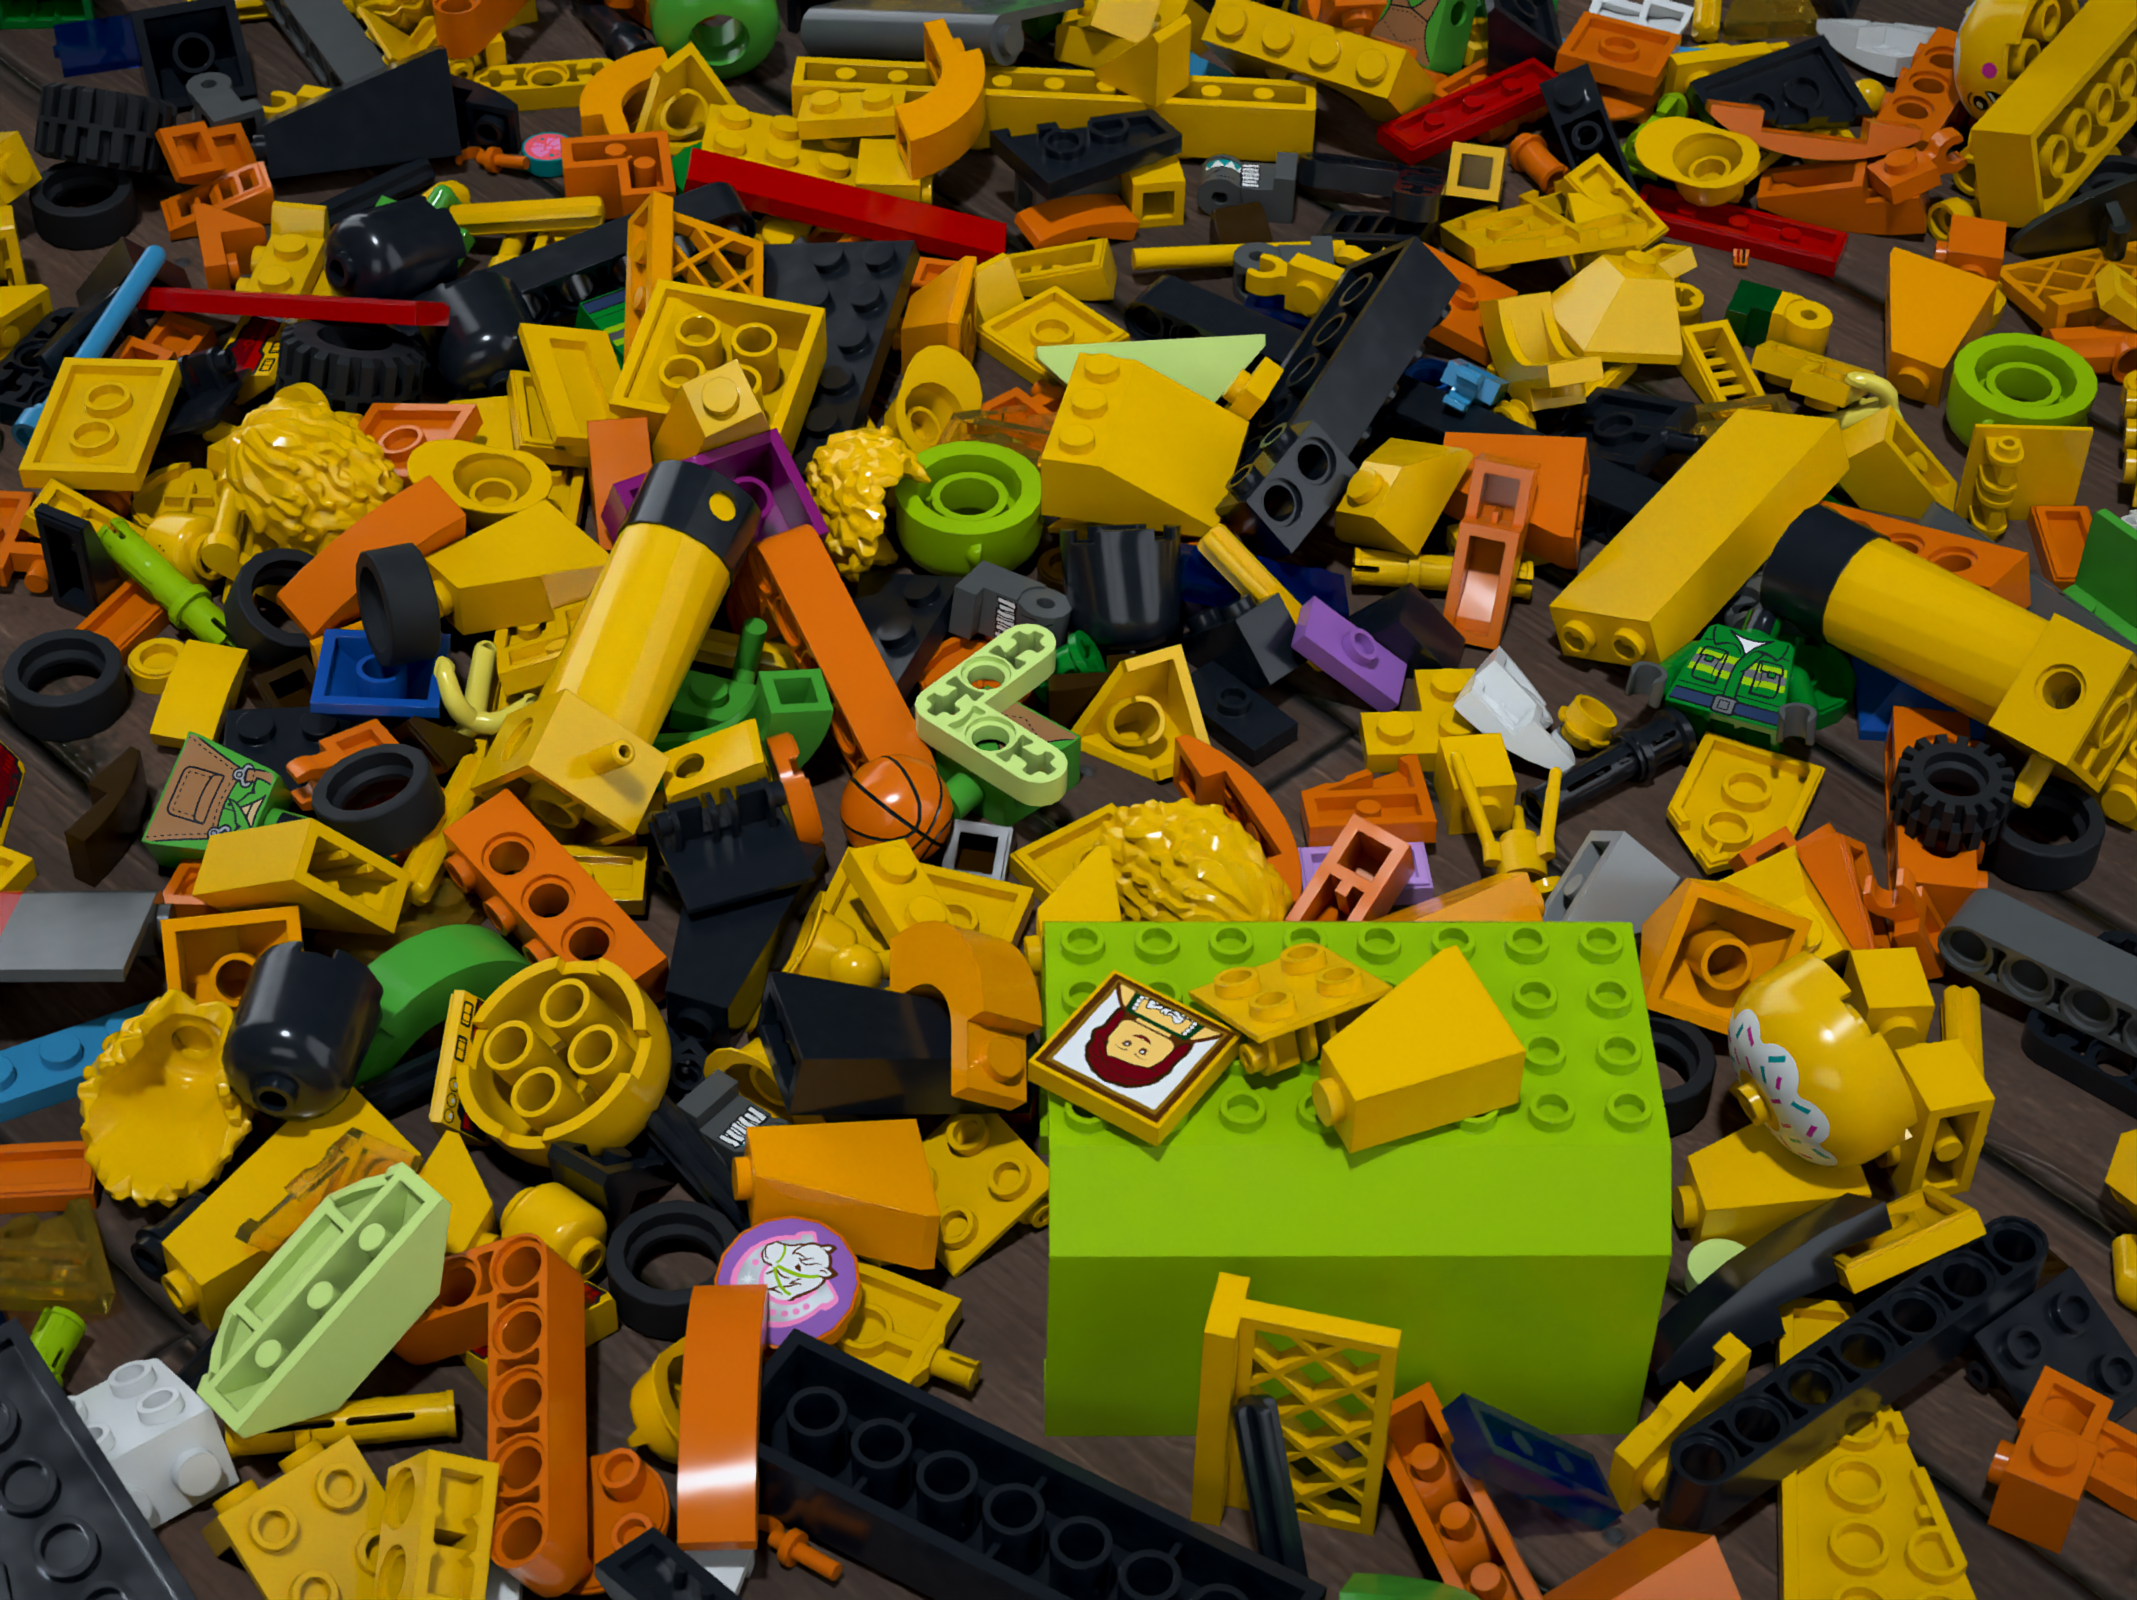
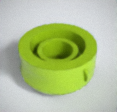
M1997 333L1983 336L1962 348L1954 361L1946 396V417L1951 430L1967 448L1970 446L1975 423L2087 427V414L2091 411L2098 391L2097 377L2093 368L2081 355L2054 340L2023 333Z
M956 441L940 444L917 454V459L925 465V471L930 477L931 482L929 484L922 482L916 484L911 479L903 476L899 480L898 485L895 486L896 532L904 552L914 563L936 576L964 578L983 560L1013 571L1030 558L1039 544L1043 532L1042 524L1044 517L1040 513L1041 475L1026 457L1010 448L980 441Z

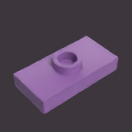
M1313 596L1301 606L1291 647L1378 712H1389L1399 705L1407 664L1376 642L1367 631L1357 628L1316 596Z

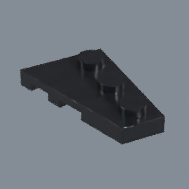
M1824 34L1691 81L1686 91V96L1702 122L1728 131L1730 130L1720 124L1705 110L1707 99L1759 105L1765 110L1762 127L1783 130L1862 126L1863 118L1872 119L1874 116V112Z
M1153 109L1090 117L1087 127L1060 129L1056 122L1037 124L1036 134L1011 137L1008 128L991 130L990 150L1049 201L1181 153L1182 134Z
M863 572L859 576L854 604L904 701H906L949 630L954 587L963 577Z

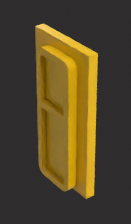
M520 323L517 332L553 444L565 446V449L574 456L588 457L587 421L621 418L609 411L608 403L621 370L608 332Z

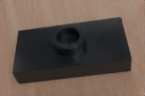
M1213 660L1190 673L1207 733L1252 767L1297 739L1298 722Z

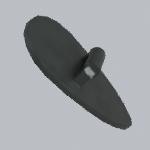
M2137 173L2081 194L2042 214L2011 238L2009 243L2011 250L2016 256L2034 260L2099 248L2108 260H2122L2125 257L2128 242L2137 241Z

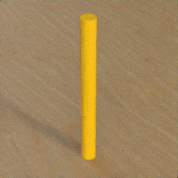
M1333 240L1334 262H1336L1341 247L1346 245L1344 240ZM1310 241L1267 244L1278 247V245H1310ZM1244 244L1132 248L1131 264L1133 270L1233 266L1234 252L1239 246Z

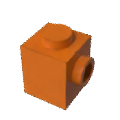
M1952 214L1947 240L1936 241L1933 260L1998 282L2004 257L2007 222Z
M2027 1416L2016 1443L2001 1439L1990 1465L1986 1481L1999 1487L1987 1525L2060 1554L2082 1501L2101 1445Z

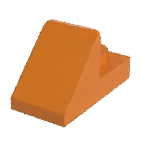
M205 203L192 204L207 288L231 290L232 286H236L240 275L252 274L251 256L256 245H267L265 228L258 222Z

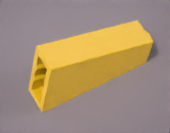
M352 1086L345 1100L330 1113L302 1122L287 1121L161 1242L168 1273L163 1275L161 1280L167 1296L182 1314L191 1310L210 1332L214 1331L221 1325L226 1308L327 1195L364 1178L385 1174L388 1167L402 1161L419 1175L423 1168L421 1154L354 1086Z

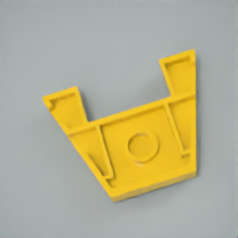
M1561 180L1554 182L1555 193L1539 197L1538 190H1531L1518 195L1519 206L1498 211L1497 205H1490L1439 224L1442 245L1481 272L1501 271L1509 268L1514 263L1640 245L1649 242L1647 221L1630 211L1576 224L1561 216L1560 214L1565 213L1567 198L1557 188Z

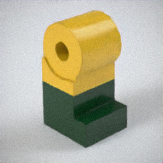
M1741 279L1726 309L1724 319H1728L1741 347L1747 346L1756 349V346L1772 340L1824 356L1833 315L1824 305L1804 299L1803 296Z

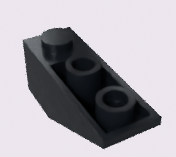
M1588 63L1540 83L1541 92L1571 169L1574 170L1598 152L1640 197L1617 132Z

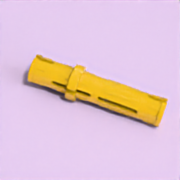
M1354 547L1352 559L1354 565L1377 568L1352 567L1351 585L1403 587L1412 582L1417 589L1447 591L1454 557L1421 554V550L1417 556L1398 552ZM1533 561L1520 562L1517 578L1533 580ZM1516 580L1512 597L1530 599L1532 585H1529V581Z
M454 1390L345 1401L336 1411L283 1426L335 1423L333 1427L278 1433H269L267 1431L243 1438L235 1433L225 1422L226 1447L231 1459H235L237 1456L297 1451L317 1438L323 1448H328L347 1435L351 1436L356 1445L384 1444L441 1436L457 1437ZM415 1415L412 1420L348 1425L353 1420Z

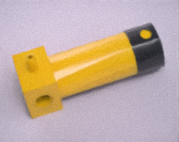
M666 460L653 464L647 471L617 531V540L537 701L506 715L469 789L470 791L487 801L507 787L561 845L605 846L635 834L671 759L653 747V743L725 593L733 586L762 525L761 511L754 499L745 490L715 470L692 462Z
M1816 504L1804 510L1788 526L1776 543L1766 564L1760 585V604L1762 608L1773 612L1782 621L1797 627L1802 633L1821 643L1836 646L1992 728L2021 753L2029 756L2028 761L2015 781L2012 802L2025 809L2030 808L2052 770L2099 793L2137 729V655L2134 652L2055 612L2050 621L1891 542L1888 536L1841 515L1829 506Z

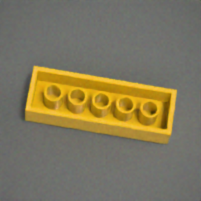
M2088 0L2082 9L2065 25L2059 34L2042 50L1978 122L1972 126L1968 137V149L1970 154L1974 156L1976 172L1974 197L1980 204L1981 218L2007 222V227L2023 228L2052 208L2065 203L2137 121V0Z

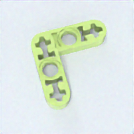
M1037 624L1015 625L924 689L916 697L915 727L917 736L1017 801L1029 806L1041 807L1051 805L1059 801L1066 794L1068 762L1065 754L1058 748L1001 713L1054 673L1056 666V639L1054 634L1047 628ZM987 679L995 680L1001 686L986 690L975 688L971 684L977 680ZM990 739L1001 741L1006 746L1000 750L988 751L977 748L975 744Z

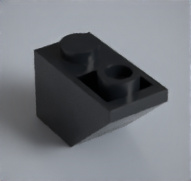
M1249 592L1235 598L1220 608L1217 604L1208 607L1186 620L1189 631L1170 643L1171 646L1181 644L1186 661L1195 668L1199 669L1213 660L1253 690L1273 684L1308 661V659L1291 647L1296 624L1279 593L1255 601Z

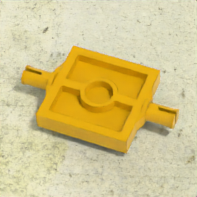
M857 1259L862 1287V1298L858 1312L856 1307L855 1314L848 1323L849 1328L838 1342L831 1346L917 1388L926 1383L929 1378L936 1376L964 1387L971 1392L981 1376L982 1362L945 1349L946 1342L962 1318V1299ZM764 1354V1360H765V1364H766V1362H767L770 1358H769V1357H765V1354Z

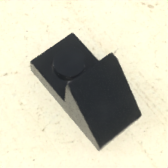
M640 1134L624 1148L605 1147L602 1156H591L586 1144L567 1141L551 1143L547 1155L554 1182L568 1187L602 1212L607 1222L608 1238H611L612 1232L630 1214L636 1195L643 1194L645 1190L673 1185L676 1183L679 1175L677 1168L654 1142Z

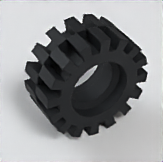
M1947 734L1935 735L1933 745L1926 737L1916 740L1915 747L1913 748L1908 745L1898 760L1889 799V810L1894 811L1892 819L1897 826L1906 824L1904 833L1912 839L1920 833L1925 835L1923 845L1931 848L1935 847L1937 840L1946 842L1945 851L1957 852L1961 842H1964L1968 851L1979 849L1981 840L1987 845L1995 841L1997 833L2001 834L2005 827L2016 782H2013L2014 771L2012 767L2004 768L2006 758L2000 753L1989 757L1990 746L1981 741L1976 748L1967 746L1969 737L1958 735L1956 743H1949ZM1938 789L1953 790L1965 796L1946 794Z

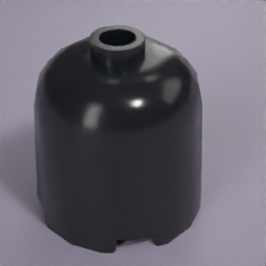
M419 195L362 210L339 219L327 235L323 249V268L328 285L334 295L340 297L410 300L441 283L446 284L456 280L458 276V260L466 257V247L461 230L450 211L445 207L436 209L426 201L425 196Z
M476 270L469 273L471 278L469 280L460 281L447 288L445 283L436 286L424 301L446 302V305H450L449 325L417 327L420 331L421 344L426 350L443 385L454 400L507 396L506 385L510 370L530 372L517 332L520 323L536 324L527 302L519 292L516 284L497 272Z
M1146 524L1087 526L1088 538L1077 539V530L1075 528L1059 530L1064 595L1072 608L1069 632L1071 634L1077 630L1084 631L1095 643L1098 650L1107 651V655L1143 654V650L1159 647L1173 637L1179 627L1181 618V525H1163L1164 536H1155L1154 528L1146 529Z
M293 940L271 946L256 958L227 1033L221 1062L229 1086L242 1102L266 1116L278 1120L302 1122L330 1113L350 1093L383 1017L380 1001L384 991L383 986L369 967L349 953L336 949L331 958L317 952L302 951L305 943Z

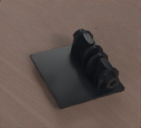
M213 346L190 355L180 356L177 360L182 380L157 446L164 443L174 434L187 431L189 436H197L216 427L220 423L219 416L225 408L239 398L238 391L253 373L251 368L235 372L237 361L234 353L228 348L223 350L219 346Z
M764 776L758 778L757 781L735 786L736 800H734L728 786L722 787L719 790L720 804L715 805L711 793L707 791L701 793V802L698 796L674 803L669 801L663 803V810L652 813L653 822L648 823V829L689 915L816 881V876L780 807L786 805V795L780 780L769 782Z
M2072 1266L1970 1337L1977 1347L1971 1353L1970 1363L1966 1366V1374L1971 1383L1979 1389H1986L1987 1387L1997 1389L2004 1386L2021 1411H2023L2045 1365L2113 1400L2114 1403L2106 1418L2112 1422L2137 1405V1357Z

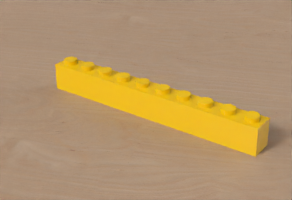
M797 56L791 83L792 117L797 119L803 95H811L820 90H835L838 93L863 92L866 89L878 86L887 87L891 90L907 89L908 101L911 102L926 95L935 87V84L925 62ZM985 65V120L980 135L970 148L973 150L990 148L991 130L1008 128L1011 137L1036 134L1037 124L1056 122L1060 129L1087 127L1090 117L1153 109L1182 134V152L1177 154L1179 160L1210 158L1214 155L1226 154L1240 161L1276 162L1277 152L1298 153V155L1303 152H1313L1316 81L1189 75V86L1155 108L1099 81L1093 72L1094 70Z

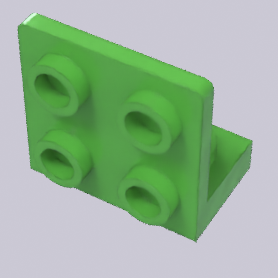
M2103 508L2093 514L2075 583L2062 591L2136 645L2137 530L2106 508Z

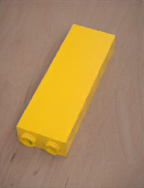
M1738 408L1548 606L1563 655L1632 666L1640 661L1658 664L1692 641L1767 560L1788 526L1804 510L1818 504L1850 469L1838 419Z

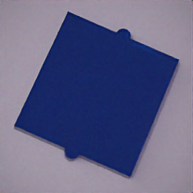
M130 14L53 25L57 43L52 47L55 58H60L64 78L139 67Z

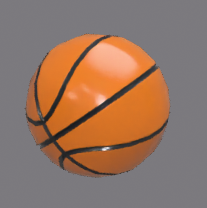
M882 755L863 764L852 774L853 777L849 778L842 794L840 818L844 835L853 847L860 848L905 838L918 861L922 862L931 857L941 847L940 844H944L950 832L954 809L949 787L933 766L921 759L908 755Z

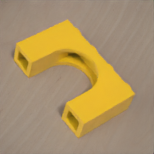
M1216 0L1201 40L1238 76L1285 80L1288 72L1294 73L1345 94L1357 102L1372 119L1384 123L1429 104L1437 86L1406 49L1250 0Z

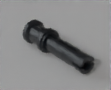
M571 0L573 9L587 21L603 41V52L608 59L615 61L632 53L657 47L656 44L647 40L645 32L638 24L625 21L614 8L606 5L604 0Z
M1664 707L1653 715V720L1637 729L1625 728L1618 731L1610 741L1608 748L1563 771L1557 817L1595 799L1602 793L1627 780L1638 783L1645 782L1652 778L1657 767L1672 759L1681 761L1691 757L1696 751L1697 742L1694 730L1685 715L1674 707ZM1673 731L1675 733L1674 737L1670 738L1668 735V732ZM1606 767L1609 769L1607 773L1604 771ZM1591 775L1595 777L1594 780L1572 792L1567 790L1568 787ZM1548 780L1534 788L1525 790L1521 794V805L1524 813L1537 827H1541Z

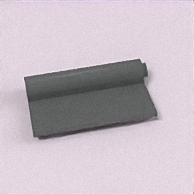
M841 0L809 8L803 16L800 35L804 48L812 56L925 62L924 22L944 18L952 37H959L962 40L965 51L980 48L985 65L1009 66L1015 62L1024 45L1021 20L1083 8L1084 0Z

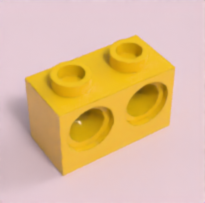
M428 1449L388 1468L372 1600H485L499 1463Z

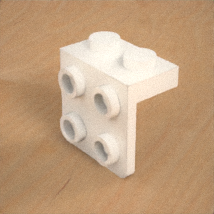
M152 1358L125 1363L116 1368L109 1375L108 1380L77 1396H67L152 1529L239 1482L212 1408L161 1360Z

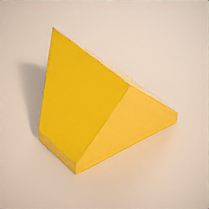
M689 42L654 69L635 133L667 130L671 155H677L684 148L703 141L710 103L722 106L726 104L738 105L692 42Z
M1181 644L1119 662L1071 729L1072 732L1081 736L1082 752L1156 782L1173 777L1175 737L1188 734L1210 745Z

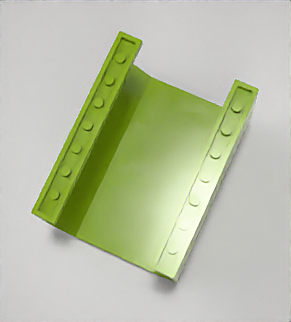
M1042 921L1041 1009L1043 1026L1040 1028V1044L1043 1045L1114 969L1242 1033L1190 999L1188 991L1214 982V977L1226 969L1234 967L1254 968L1279 959L1280 953L1290 946L1302 943H1317L1388 983L1393 988L1440 950L1457 945L1526 1049L1518 1103L1353 1153H1349L1334 1126L1326 1127L1321 1122L1314 1107L1312 1084L1319 1080L1321 1050L1319 1048L1316 1059L1306 1062L1299 1056L1300 1064L1267 1077L1260 1072L1247 1073L1238 1055L1158 1147L1039 1086L1040 1155H1049V1260L1046 1359H1044L1045 1436H1196L1203 1335L1220 1272L1250 1277L1249 1300L1402 1330L1393 1400L1429 1381L1459 1435L1630 1434L1637 1427L1672 1257L1671 1140L1632 922ZM1242 1033V1044L1248 1043L1247 1035ZM1258 1331L1279 1352L1297 1345L1287 1336ZM1353 1349L1340 1351L1356 1367L1381 1357L1378 1354ZM1316 1361L1299 1368L1316 1384L1333 1377ZM1276 1378L1258 1384L1275 1400L1292 1394ZM1352 1393L1335 1400L1351 1415L1369 1409ZM1312 1410L1294 1416L1310 1431L1328 1425Z

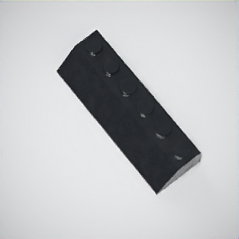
M1417 236L1348 264L1280 367L1284 371L1269 396L1249 420V433L1238 470L1248 464H1252L1263 451L1260 448L1263 438L1282 423H1287L1291 426L1315 419L1347 457L1367 440L1372 432L1371 421L1378 410L1385 407L1396 396L1399 390V386L1396 384L1404 370L1412 366L1425 351L1423 341L1430 330L1447 317L1451 311L1449 301L1461 284ZM1298 458V466L1302 473V465ZM1264 498V508L1268 514L1269 508Z

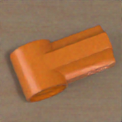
M2113 316L2105 319L2099 326L2051 328L2041 334V337L2059 342L2081 355L2093 368L2095 375L2112 374L2117 382L2123 384L2125 376L2131 371L2137 370V331Z

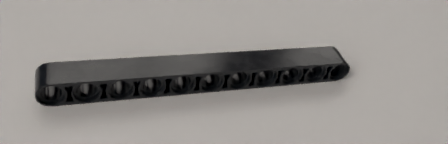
M1170 275L1160 276L1124 308L1123 312L1124 323L1128 331L1138 341L1265 334L1266 346L1244 369L1252 374L1265 356L1281 366L1303 333L1302 330ZM1402 374L1396 383L1399 386L1396 396L1385 407L1378 410L1370 423L1372 432L1366 441L1380 447L1392 437L1443 445L1445 432L1549 435L1473 403L1462 414L1442 404L1444 396L1449 393ZM1588 453L1590 475L1582 535L1607 546L1664 485Z

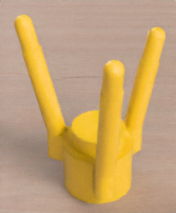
M1459 751L1451 753L1450 759L1456 773V778L1482 845L1484 865L1495 868L1496 874L1528 872L1531 882L1548 877L1547 862L1556 857L1554 834L1562 770L1559 767H1553L1549 771L1540 835L1537 836L1534 831L1526 829L1524 809L1520 805H1515L1511 824L1512 830L1503 833L1498 842L1495 841L1463 755Z

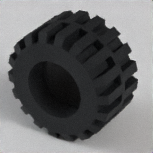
M58 82L41 86L34 151L45 158L159 176L169 173L170 168L155 136V132L161 128L176 126L178 108L166 100Z
M307 320L294 323V325L284 328L283 333H281L274 395L284 387L299 382H307L315 385L323 392L333 412L344 411L363 416L372 403H420L426 350L423 349L422 344L410 336L376 323Z

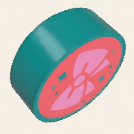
M544 132L527 138L522 144V156H527L530 160V166L527 171L543 178L563 175L560 138L570 137L556 132Z

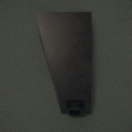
M443 45L428 47L261 120L262 134L252 135L256 162L264 161L265 166H268L270 179L410 162L421 157L433 159L462 155L447 49Z
M798 840L816 876V881L691 915L688 914L683 903L665 989L668 1024L682 1041L693 1036L701 1047L712 1050L736 1047L762 1002L768 973L781 971L792 952L801 926L815 897L820 890L826 892L824 847Z
M769 972L756 1025L788 1115L1030 1113L1037 1089V1084L1028 1080V1061L1043 1044L1038 1043L1032 1032L1026 1036V1103L1009 1111L951 1096V1018L949 1007L945 1000L787 972Z

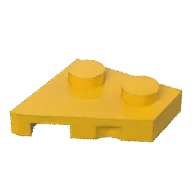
M1731 1332L1723 1336L1712 1347L1716 1356L1711 1376L1695 1392H1692L1680 1381L1664 1397L1655 1411L1645 1421L1640 1423L1614 1450L1605 1496L1626 1515L1650 1497L1655 1501L1659 1500L1672 1442L1682 1432L1743 1391L1752 1351Z

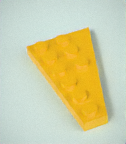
M1800 1297L1778 1306L1785 1334L1775 1338V1369L1856 1314L1852 1302ZM1890 1404L1777 1483L1779 1600H1977L1965 1574L1968 1565L1967 1560L1925 1466L1918 1467L1907 1443L1910 1433L1901 1412L1893 1411Z

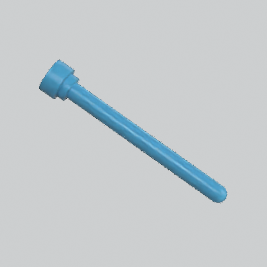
M151 245L144 250L78 349L74 358H102L164 264L166 253L162 247ZM47 398L43 403H37L33 407L24 409L11 429L14 440L25 450L31 440Z

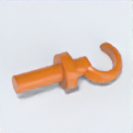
M490 146L486 151L480 147H469L461 150L462 155L455 156L457 165L462 166L463 161L475 158L477 164L483 165L489 173H499L503 167L527 170L530 166L529 157L506 155L499 147Z
M759 1513L758 1530H763L770 1534L767 1544L777 1550L776 1558L778 1562L789 1568L801 1563L832 1581H835L840 1576L843 1565L808 1546L809 1536L807 1533L798 1528H793L785 1533V1527L781 1521L770 1515Z

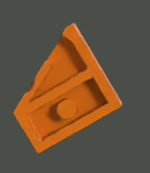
M1417 754L1399 757L1398 771L1373 779L1372 772L1364 769L1347 775L1339 782L1324 783L1301 791L1300 815L1308 847L1333 846L1353 813L1405 842L1436 843L1437 819Z

